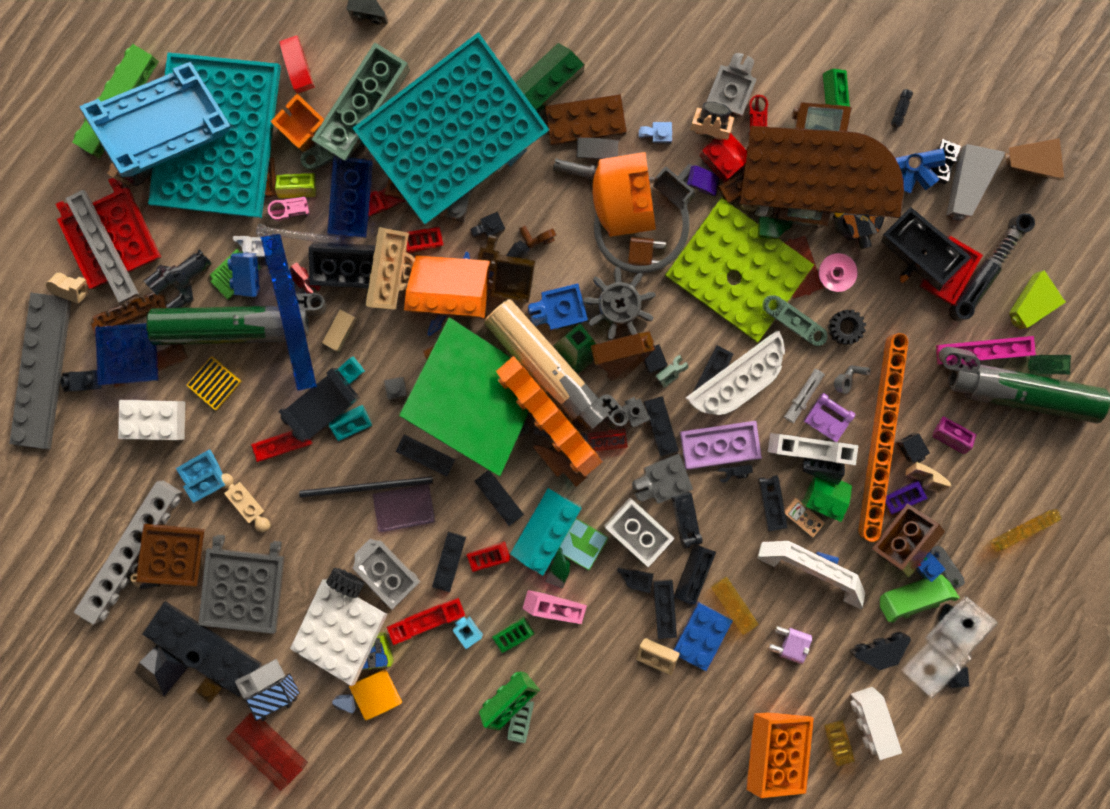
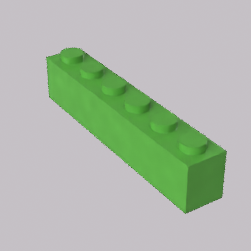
M132 44L125 51L123 60L116 66L112 78L106 82L104 91L97 99L102 102L146 84L159 61L151 54ZM84 119V123L75 133L72 143L100 159L105 150L87 120Z

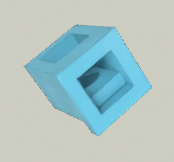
M470 616L467 619L462 617L455 622L456 626L453 628V632L465 649L482 638L483 633L478 629ZM464 627H470L471 631L465 632Z

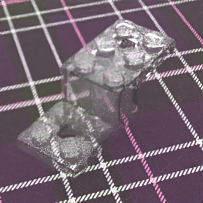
M965 596L925 637L928 643L902 669V672L933 699L973 658L971 652L998 625V622ZM965 619H971L974 621V626L966 629L962 626V623ZM927 666H934L936 672L931 676L926 675L925 668Z

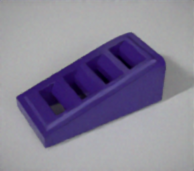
M916 480L886 495L885 504L892 515L903 510L907 503L911 506L926 500L927 496L919 481ZM913 488H916L919 496H915L912 491ZM906 491L909 492L911 500H908L905 494ZM901 494L905 501L904 504H901L897 495ZM893 497L898 505V507L896 508L893 506L890 500Z

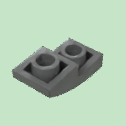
M577 138L576 158L605 159L618 157L619 140Z

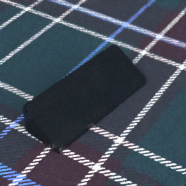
M693 545L674 597L696 605L716 551L701 545Z

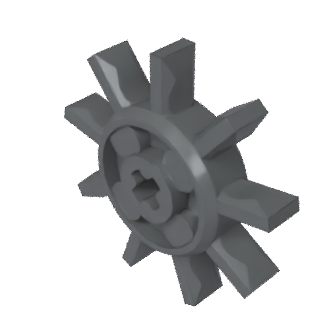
M615 267L613 273L615 283L606 286L600 278L595 276L593 282L602 290L600 298L587 297L583 299L584 304L599 306L600 314L591 319L589 322L590 326L597 325L603 319L611 324L608 331V339L610 340L616 334L617 325H626L629 335H634L637 332L632 321L636 317L652 322L654 318L649 313L640 310L642 301H648L656 297L655 292L639 295L635 289L642 279L643 275L641 273H638L633 281L627 284L621 282L620 268ZM621 299L623 300L624 307L621 306L618 309L616 307L617 303H615V301L618 302Z

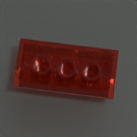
M252 712L226 738L281 791L296 778L308 763L269 724L261 719L256 721Z

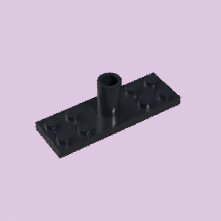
M167 601L163 602L142 635L181 659L186 666L195 668L240 697L241 692L235 681L254 672L262 663L207 627L198 625V621Z

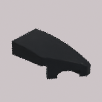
M617 568L618 573L621 574L628 588L651 593L654 573Z

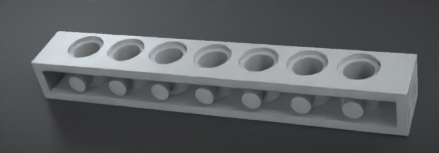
M164 480L155 483L74 613L93 625L100 621L103 622L110 613L108 611L109 608L118 601L120 597L118 595L119 592L130 582L128 578L131 573L138 569L141 547L138 533L143 532L144 524H149V516L154 520L153 525L166 524L171 517L169 513L172 508L178 506L181 501L179 497L183 492ZM159 500H162L164 503L163 509L158 506ZM128 549L133 551L132 557L128 555ZM118 565H120V566L122 567V569H123V572H122V573H120V572L118 571V569H117ZM108 581L112 583V590L107 586ZM97 598L102 600V605L98 604Z

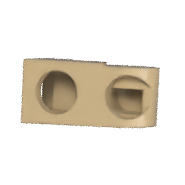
M58 272L46 283V288L52 294L78 304L88 294L86 279L81 277L73 279Z

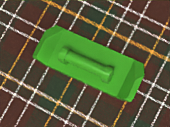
M939 575L932 582L923 579L885 592L880 596V608L888 622L894 623L899 617L903 616L906 619L913 614L931 608H938L940 603L949 600L957 601L960 597L952 584L943 575Z

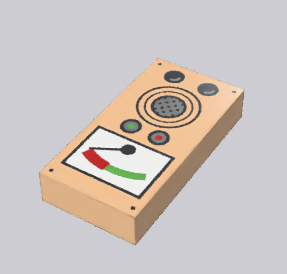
M794 498L785 509V515L811 537H814L825 524L824 521L804 506L797 498Z

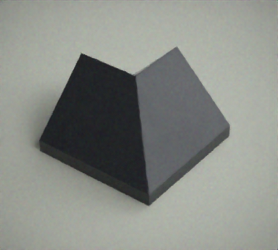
M156 645L139 662L134 673L164 697L189 667L181 659L161 646Z

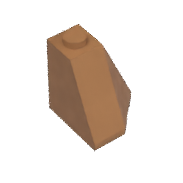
M1060 138L1009 147L1010 153H1006L1007 165H1011L1012 170L1059 181L1064 180Z

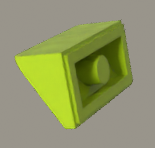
M315 173L277 175L275 184L277 197H316Z

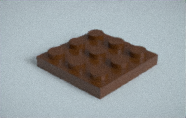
M144 524L136 582L197 586L205 529Z

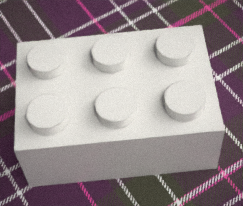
M119 400L118 439L184 440L185 401Z
M631 498L604 525L613 536L647 567L675 539Z
M873 687L852 693V701L850 703L853 711L857 712L859 719H856L859 729L863 730L865 737H862L866 749L869 748L871 754L875 755L879 760L901 754L902 751L884 697Z

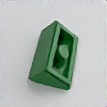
M830 69L824 72L825 104L850 107L847 70Z

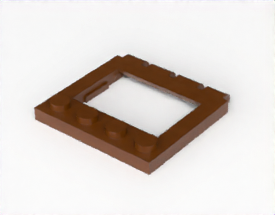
M150 292L144 295L146 302H144L142 297H138L126 302L128 309H126L124 304L108 310L110 316L106 311L92 316L94 323H91L115 388L122 387L188 360L183 345H171L120 367L109 339L108 331L147 316L151 308H167L165 306L167 304L165 296Z

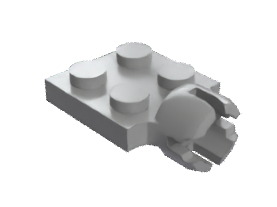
M735 53L728 66H720L706 102L724 104L730 108L731 113L742 117L756 78L751 76L754 60L747 55L743 65H741L744 54Z

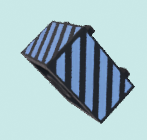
M288 673L266 688L250 695L245 701L255 720L261 719L264 721L267 719V715L284 706L290 708L292 701L297 700L300 691L291 674Z

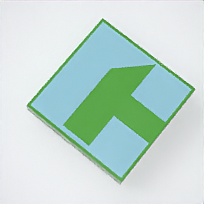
M576 518L560 548H562L565 557L590 570L609 537Z

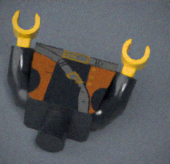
M834 213L833 215L834 228L844 238H847L848 241L858 239L860 249L872 247L870 236L879 233L885 217L844 213Z

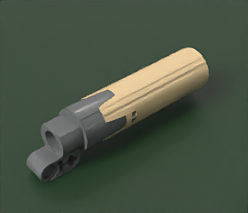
M512 300L503 302L485 319V326L508 352L523 365L529 375L539 384L546 395L570 422L576 419L586 432L592 430L602 420L611 429H618L627 423L628 415L617 401L610 395H603L598 398ZM614 415L620 418V423L614 421Z

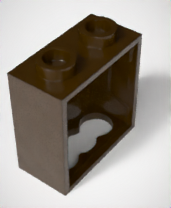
M497 255L496 259L492 260L491 272H494L493 279L489 280L488 290H491V297L529 303L536 261Z

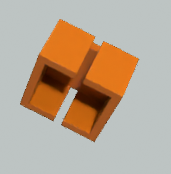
M296 94L285 106L292 115L289 116L282 109L271 120V123L299 150L305 152L315 143L312 141V138L325 119L302 97Z

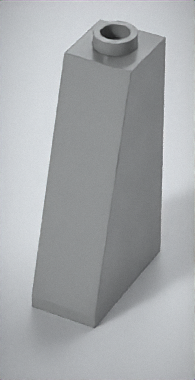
M969 144L960 148L946 216H951L956 221H964V219L973 215L1005 152Z

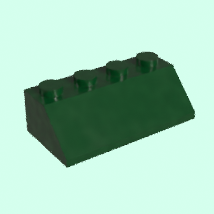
M557 43L515 83L539 114L545 106H548L584 72L585 64L572 50Z

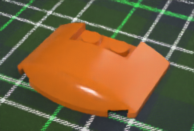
M646 152L599 159V165L593 178V201L599 221L608 232L607 234L612 237L656 230Z

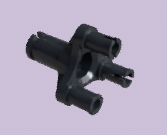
M198 249L196 254L193 253L177 267L175 265L172 267L158 266L157 270L143 281L156 295L170 284L174 285L179 291V295L165 306L167 308H182L194 301L190 281L212 263Z

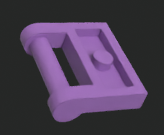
M822 393L807 414L804 422L832 441L837 442L849 423L854 419L855 413L851 410L847 411L830 400L828 395ZM823 404L844 417L842 422L838 421L820 409Z

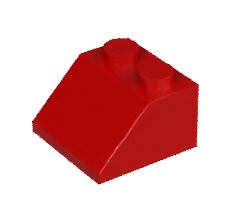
M730 132L728 140H718L715 138L701 151L699 156L725 183L746 165L747 150Z

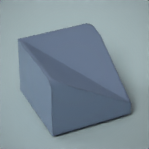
M353 694L337 695L332 701L337 710H345L350 713H354L356 710V700Z

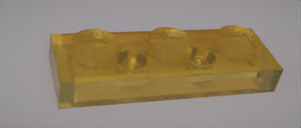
M724 576L710 586L742 635L759 625L727 576Z

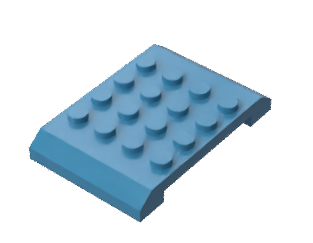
M191 61L173 68V73L127 92L102 102L96 99L79 106L121 177L133 176L222 137L231 129L230 124Z

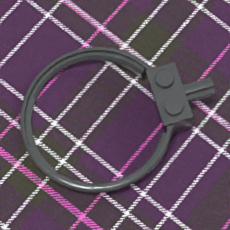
M688 164L678 176L665 166L656 177H649L650 185L653 183V186L681 210L683 221L682 233L677 246L666 258L655 264L634 266L614 257L603 242L600 221L596 213L594 219L596 243L601 253L610 263L627 272L650 273L666 267L679 256L687 242L690 229L687 205L695 197V191L686 184L691 166L693 165Z

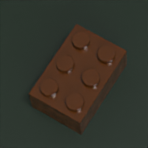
M907 503L873 546L872 550L883 560L910 577L945 531L939 523Z

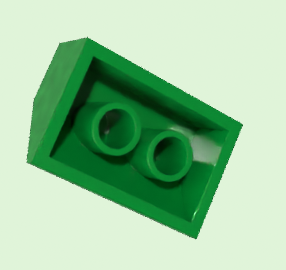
M522 671L514 673L510 677V681L506 685L501 686L492 699H488L483 703V708L479 711L482 724L486 729L500 730L540 691L527 673Z

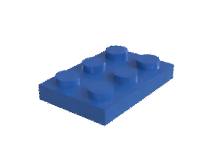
M698 602L673 650L679 653L680 658L707 671L733 620Z

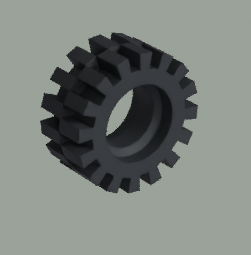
M847 309L834 314L833 318L830 319V325H828V329L830 328L829 335L833 336L832 339L836 340V343H842L843 345L853 344L863 338V333L866 332V329H864L866 322H863L864 317H860L859 312ZM844 320H850L854 325V330L849 335L844 334L840 329V325Z
M333 568L326 581L331 589H335L336 592L352 598L358 597L364 585V581L357 578L356 575H352V573H348L340 568Z

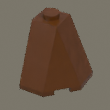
M650 331L592 345L591 349L595 365L599 369H604L611 381L626 378L654 351V341Z

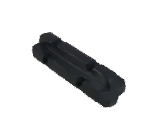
M908 89L902 91L901 99L898 101L891 125L895 127L902 126L913 91Z

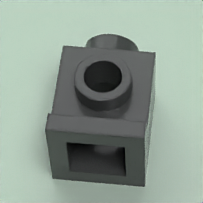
M635 397L624 401L626 405L622 406V408L628 415L631 427L650 420L640 398L636 400ZM635 407L639 409L637 415L632 413V409Z

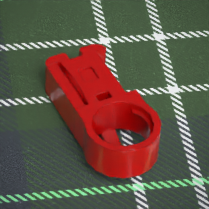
M760 94L753 96L748 102L750 130L751 126L767 127L769 104L767 98ZM754 98H755V111H754L753 108H752V101L754 100ZM759 98L765 103V108L762 112H759Z

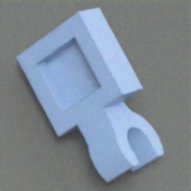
M653 122L652 128L642 126L639 129V137H652V143H671L672 122Z

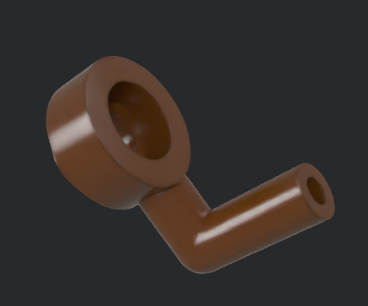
M526 225L519 228L528 248H533L541 243L548 245L554 242V237L557 236L554 228L532 239Z

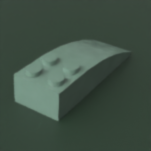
M374 42L313 136L312 141L346 161L362 141L353 130V127L394 97L410 72L408 63Z

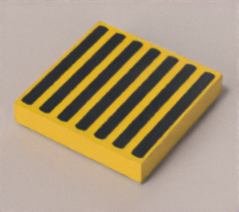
M211 356L187 386L214 410H218L242 381L216 358Z

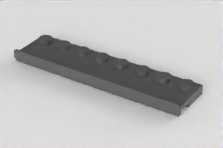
M30 293L9 444L51 449L72 302L59 296Z

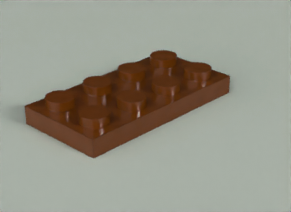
M621 94L545 106L551 146L577 142V138H602L627 133Z

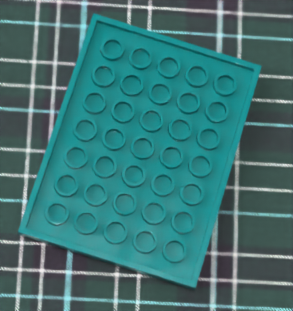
M477 32L353 127V130L426 225L545 135L549 128L486 41Z
M167 52L164 76L173 73V68L191 61L230 124L231 129L216 140L154 166L152 169L148 205L262 218L274 127L271 120L275 117L281 65L278 63Z

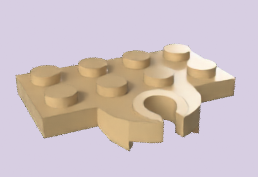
M379 227L366 306L396 310L398 293L400 290L407 289L410 275L404 274L405 269L412 270L413 262L415 261L412 255L406 253L409 233Z

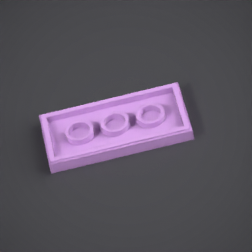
M756 421L680 432L686 470L762 459Z

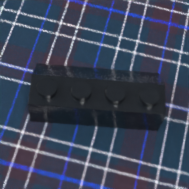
M313 242L308 247L309 285L369 288L376 245Z

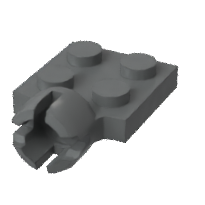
M680 454L644 467V476L632 482L633 490L644 489L635 493L639 501L654 498L657 504L669 500L673 496L693 490Z

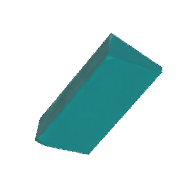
M363 405L339 415L329 423V428L337 441L372 426V422Z

